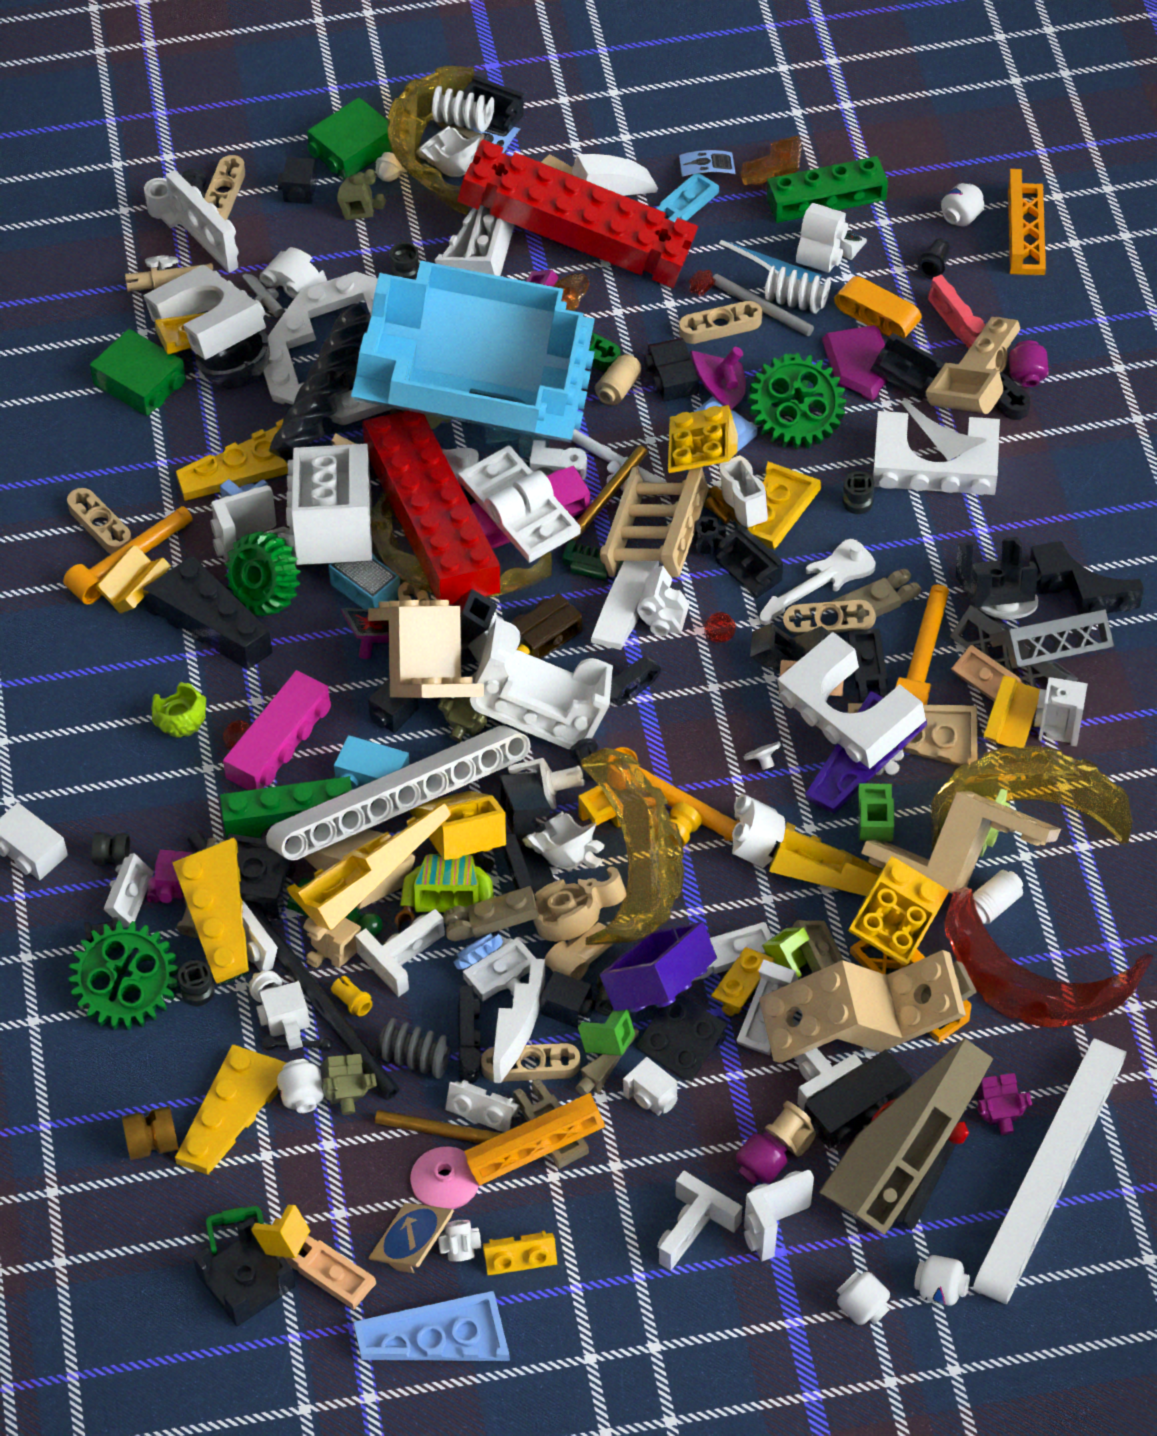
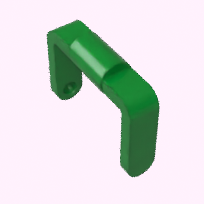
M258 1206L239 1207L209 1216L206 1219L212 1255L218 1254L213 1226L241 1222L251 1217H257L258 1223L264 1224L261 1209Z

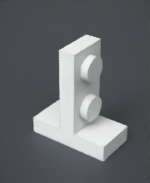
M434 909L427 915H421L416 918L412 925L400 934L396 933L389 937L383 946L365 928L355 935L357 953L399 997L409 990L408 975L402 965L445 935L444 920L441 914Z
M763 959L759 969L761 980L740 1030L737 1043L770 1055L771 1048L759 997L797 981L798 977L796 971Z
M793 1019L794 1026H798L796 1021ZM818 1048L794 1057L799 1064L801 1074L808 1081L798 1088L797 1104L804 1111L807 1101L863 1065V1063L854 1053L832 1067Z
M683 1171L676 1180V1198L685 1202L686 1205L678 1216L677 1225L672 1231L666 1230L657 1245V1248H659V1264L670 1271L710 1219L733 1233L742 1223L741 1205L686 1171Z

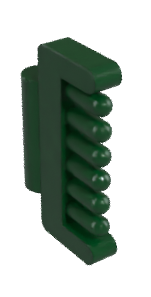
M573 539L569 540L563 554V564L571 566L570 572L607 582L609 575L605 564H602L600 560V550L597 557H595L598 549L593 547L588 556L590 546L586 545L582 554H580L583 545L578 544L576 547V541ZM620 561L615 577H617L624 561Z

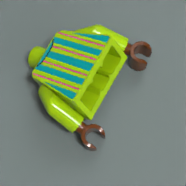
M440 854L426 855L422 865L416 867L404 878L400 902L403 911L399 912L395 917L398 931L401 932V925L405 921H411L410 926L415 920L412 913L413 908H415V912H431L434 909L438 912H446L449 908L453 909V907L459 905L467 908L469 905L494 898L492 879L481 867L474 865L473 856L471 855L445 861Z

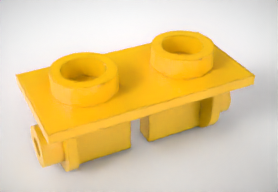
M748 947L744 948L711 995V998L723 1003L722 1011L726 1015L733 1016L741 1011L742 1006L761 980L759 969L763 959L773 963L775 961L773 957Z
M545 1230L541 1231V1233L522 1235L520 1241H514V1237L497 1240L489 1239V1243L483 1244L488 1276L557 1265L553 1233L546 1234Z

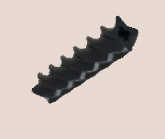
M354 304L347 308L336 319L330 336L326 339L320 350L319 357L312 364L306 381L300 387L295 397L294 404L287 411L282 427L271 441L269 452L284 459L287 464L288 460H293L294 448L310 447V442L324 437L323 419L336 414L335 396L349 389L347 373L357 369L359 350L364 332L367 333L371 315L367 314L360 304Z

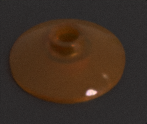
M582 273L571 274L555 283L554 287L563 289L561 301L567 302L566 310L574 311L589 288V279L586 275Z

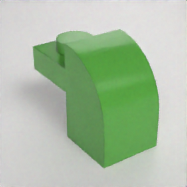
M859 783V841L879 840L892 842L894 834L892 784Z

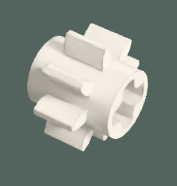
M469 1220L448 1222L444 1227L445 1232L440 1233L438 1237L440 1253H448L449 1261L471 1259L475 1257L474 1249L481 1248L478 1227L471 1228Z

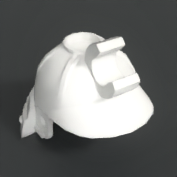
M448 126L420 146L416 153L420 158L426 159L428 163L433 164L444 174L450 177H461L466 174L470 163L473 162L480 135L465 139L455 128Z
M563 811L544 823L546 827L544 831L528 834L522 839L525 846L533 848L538 854L541 853L550 863L560 869L572 870L582 863L587 867L597 868L603 862V859L593 854L599 853L604 849L603 843L597 840L592 841V835L597 822L581 827L569 814H564Z

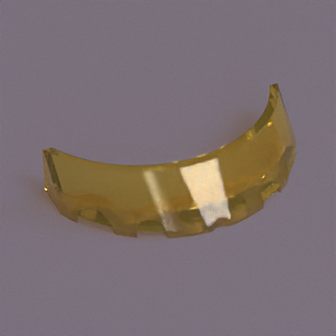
M446 65L436 68L433 74L421 79H413L405 86L404 91L398 98L394 99L388 114L389 125L387 127L390 147L404 169L443 203L467 215L469 213V206L457 202L461 186H454L444 182L442 174L435 168L423 166L420 157L416 153L420 147L422 134L427 124L433 118L432 100L436 87L442 86V95H445L447 89L451 88L453 90V97H456L458 91H464L474 77L475 69L473 67Z
M384 491L370 514L372 538L375 547L385 564L402 580L420 590L434 594L416 556L402 552L397 544L392 527L390 494ZM551 552L542 555L532 568H511L500 577V593L484 597L489 598L518 592L552 575Z
M1043 746L1000 748L984 753L983 758L968 765L964 763L953 772V776L943 785L938 794H935L930 807L931 852L935 848L956 792L970 791L995 801L1002 788L1008 790L1006 802L1042 800L1069 806L1100 822L1121 844L1129 842L1132 827L1129 798L1120 785L1117 787L1108 777L1098 771L1097 765L1084 758L1080 761L1062 754V750Z
M602 748L581 760V767L602 789L621 825L628 855L627 894L618 913L610 924L603 930L586 937V945L634 942L653 933L672 915L670 911L675 899L680 897L684 880L682 840L677 823L671 822L664 806L668 804L666 797L661 789L652 786L645 775L637 768L641 765L631 755L610 748Z

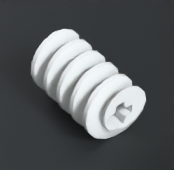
M442 86L436 87L432 100V114L435 122L441 123L444 120L448 125H452L455 122L458 127L465 125L467 129L472 130L476 127L481 132L487 129L494 113L493 97L490 98L488 104H485L484 95H480L477 102H474V93H469L467 99L464 100L463 91L459 90L456 97H453V90L451 88H448L445 95H442Z
M773 265L765 285V298L767 301H773L776 297L778 304H784L787 300L789 307H795L799 302L800 310H806L810 305L811 313H817L826 304L831 279L827 278L824 284L820 285L818 275L814 277L812 282H808V273L806 272L801 279H797V270L794 269L788 277L786 276V267H782L777 274Z

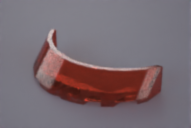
M963 887L954 891L944 922L946 937H949L954 955L958 962L963 963L975 989L984 997L983 1000L1011 1018H1020L1027 1024L1040 1027L1059 1028L1082 1025L1114 1011L1135 993L1153 958V955L1146 953L1137 958L1135 965L1126 971L1104 980L1088 983L1060 982L1030 972L1014 962L997 946L979 917L971 888Z

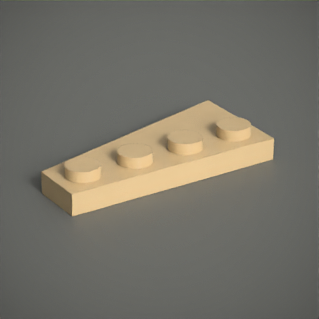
M848 703V713H857L862 704ZM923 705L927 726L902 749L903 752L977 770V706Z

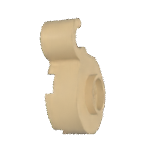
M609 867L607 871L610 879L603 882L591 878L587 880L578 879V884H565L564 879L550 883L537 891L535 897L539 916L533 919L539 936L548 941L559 942L571 940L590 930L598 921L601 908L617 905L626 897L627 893L618 869Z

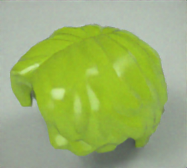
M180 682L176 693L167 698H160L159 694H155L152 697V722L162 732L176 738L187 737L198 732L206 717V697L201 695L190 683Z

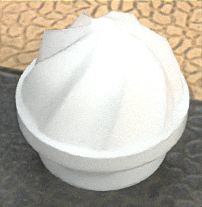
M384 152L376 160V173L378 177L388 182L397 179L403 173L402 166L404 161L393 153Z
M262 970L260 973H254L253 978L249 982L250 994L256 1001L261 1002L260 991L282 986V980L274 971Z

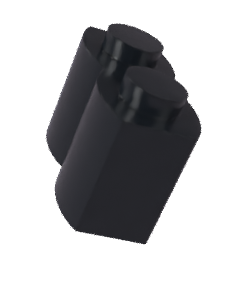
M682 337L648 345V354L644 355L645 368L647 372L653 373L652 385L656 394L660 393L663 401L699 394L698 375Z

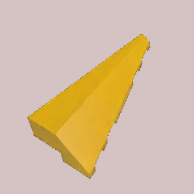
M440 802L435 805L434 809L418 820L415 816L407 820L408 827L393 836L386 832L344 855L341 861L328 870L324 871L321 868L314 872L315 879L306 885L298 887L294 883L286 889L317 926L331 931L428 838L451 813L445 803Z
M789 822L786 823L783 841L777 845L769 872L867 896L882 869L842 849L839 850L822 843V839L815 835H812L810 838L795 831V825Z

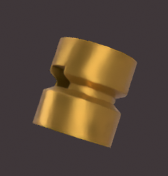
M170 1106L152 1109L149 1116H144L141 1112L122 1116L130 1160L148 1157L152 1150H156L159 1154L179 1150Z

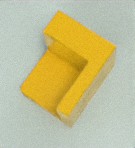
M607 782L578 796L579 817L582 821L590 818L592 823L597 822V826L611 819L617 828L623 826V804Z
M287 1205L281 1219L275 1218L272 1225L254 1223L251 1231L266 1255L296 1258L310 1229L296 1205Z

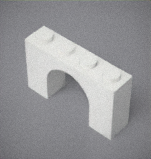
M204 264L143 295L151 319L154 322L155 319L192 315L208 311L183 324L191 349L205 360L266 328L263 320L265 311L261 303L249 297L244 290H239L230 280L226 281L217 271H212Z
M878 411L873 473L874 487L995 495L998 473L1000 419L969 417L967 435L985 438L987 441L953 460L932 462L917 456L908 445V413Z
M832 632L777 679L780 690L779 698L788 708L794 707L798 710L810 726L816 725L831 743L840 744L853 761L857 763L860 761L870 769L926 721L923 703L899 684L880 702L866 711L843 713L830 707L826 703L829 694L859 668L855 649Z

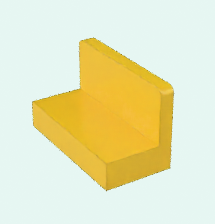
M134 545L127 550L96 585V589L121 614L134 609L144 598L143 588L164 575L171 565L163 557L151 561L138 546Z
M1003 675L984 738L988 741L1022 751L1037 711L1040 689L1019 683L1016 678Z

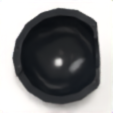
M261 330L206 360L196 354V366L208 381L219 387L237 388L248 385L256 380L267 367L270 357L268 335L264 330Z

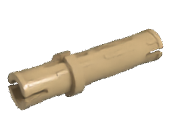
M212 263L205 264V266L213 271ZM201 265L165 270L151 268V271L126 273L127 292L156 289Z

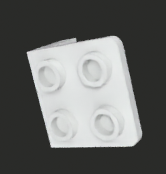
M270 486L253 488L249 491L225 496L211 502L213 519L210 520L216 538L213 539V544L217 556H223L225 562L230 560L227 552L234 549L233 543L236 542V539L241 538L245 534L265 531L276 526L273 492Z
M810 1170L791 1172L778 1182L770 1185L766 1183L760 1184L747 1193L744 1220L746 1231H744V1236L751 1251L756 1250L761 1261L775 1257L777 1220L811 1206L814 1176Z

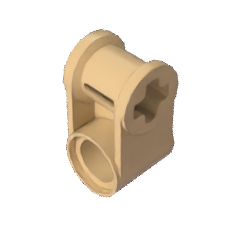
M786 1101L783 1104L784 1110L772 1125L768 1124L765 1130L779 1140L790 1152L799 1157L812 1144L816 1131H814L810 1122V1117L799 1107Z

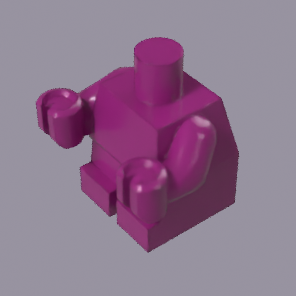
M160 849L155 864V876L151 877L147 882L148 893L146 899L148 902H152L153 899L155 900L154 903H158L159 900L169 903L172 901V898H183L184 894L172 862L190 856L193 852Z
M1015 1073L983 1078L977 1088L979 1096L977 1101L978 1113L989 1125L998 1124L1001 1135L1014 1133L1012 1122L1023 1115L1027 1107L1032 1106L1030 1092L1018 1093Z

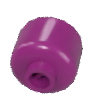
M1027 340L1017 343L1015 348L1009 353L1011 379L1021 383L1023 387L1039 385L1040 381L1044 380L1049 374L1046 349L1036 341Z
M765 1132L763 1135L752 1134L736 1154V1161L741 1166L738 1170L739 1175L752 1185L757 1181L763 1184H770L787 1164V1157L784 1154L787 1148L768 1132Z

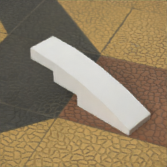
M659 561L623 562L600 613L591 637V643L619 650L622 649L639 619L637 607L645 580L653 568L659 567Z
M531 959L529 984L515 983L513 1008H499L493 1055L494 1083H501L520 1057L532 1034L541 1008L540 997L545 986V959Z

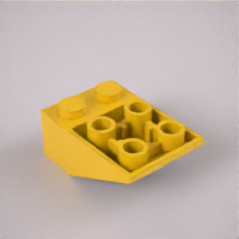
M729 405L712 406L706 410L691 413L683 412L670 417L669 473L731 460L737 453L738 433Z
M466 791L433 799L409 810L413 817L415 816L418 820L434 809L436 804L440 802L445 803L451 815L428 837L444 861L458 859L462 856L481 851H490L493 848L506 845L505 811L493 795Z
M891 856L865 897L848 931L904 966H907L949 890Z

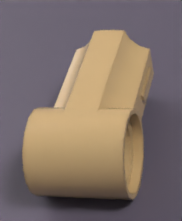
M599 922L595 923L590 930L581 936L573 938L567 943L561 941L555 944L545 957V965L553 972L557 971L580 980L587 972L589 964L613 945L612 938L603 925Z

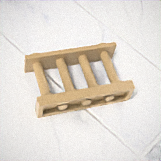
M632 467L628 480L624 482L623 495L606 543L602 545L600 550V560L602 564H605L609 577H615L620 561H660L671 577H680L695 532L696 522L699 520L709 490L702 467L689 469L687 478L682 483H643L639 468ZM643 495H680L679 501H676L675 504H640ZM635 517H673L672 522L667 526H633ZM628 539H666L664 545L660 546V549L625 548Z

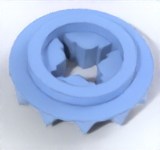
M489 933L456 954L458 958L453 961L456 968L465 969L497 950L503 943L499 934L492 936Z

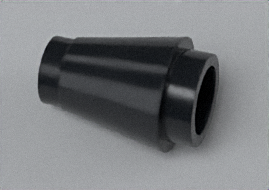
M936 239L919 256L917 264L922 276L933 279V277L944 273L950 245L946 240Z

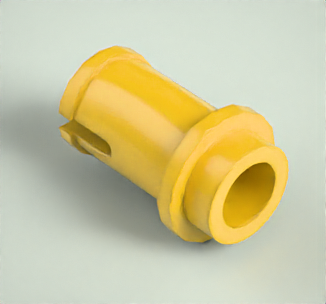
M341 976L344 984L338 978L333 983L331 992L348 1006V1011L352 1015H358L359 1017L366 1015L373 1006L371 995L358 989L347 976Z

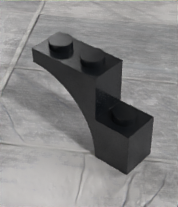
M1062 541L1032 546L1029 562H1034L1038 568L1036 586L1039 594L1057 593L1070 589L1079 615L1105 609L1106 613L1140 608L1144 590L1141 579L1121 580L1093 573L1071 557Z

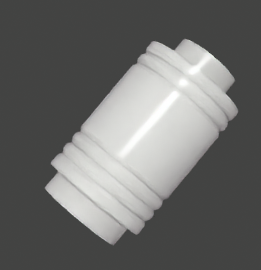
M1000 870L966 899L964 910L967 916L979 926L990 924L1023 895V883L1014 872Z

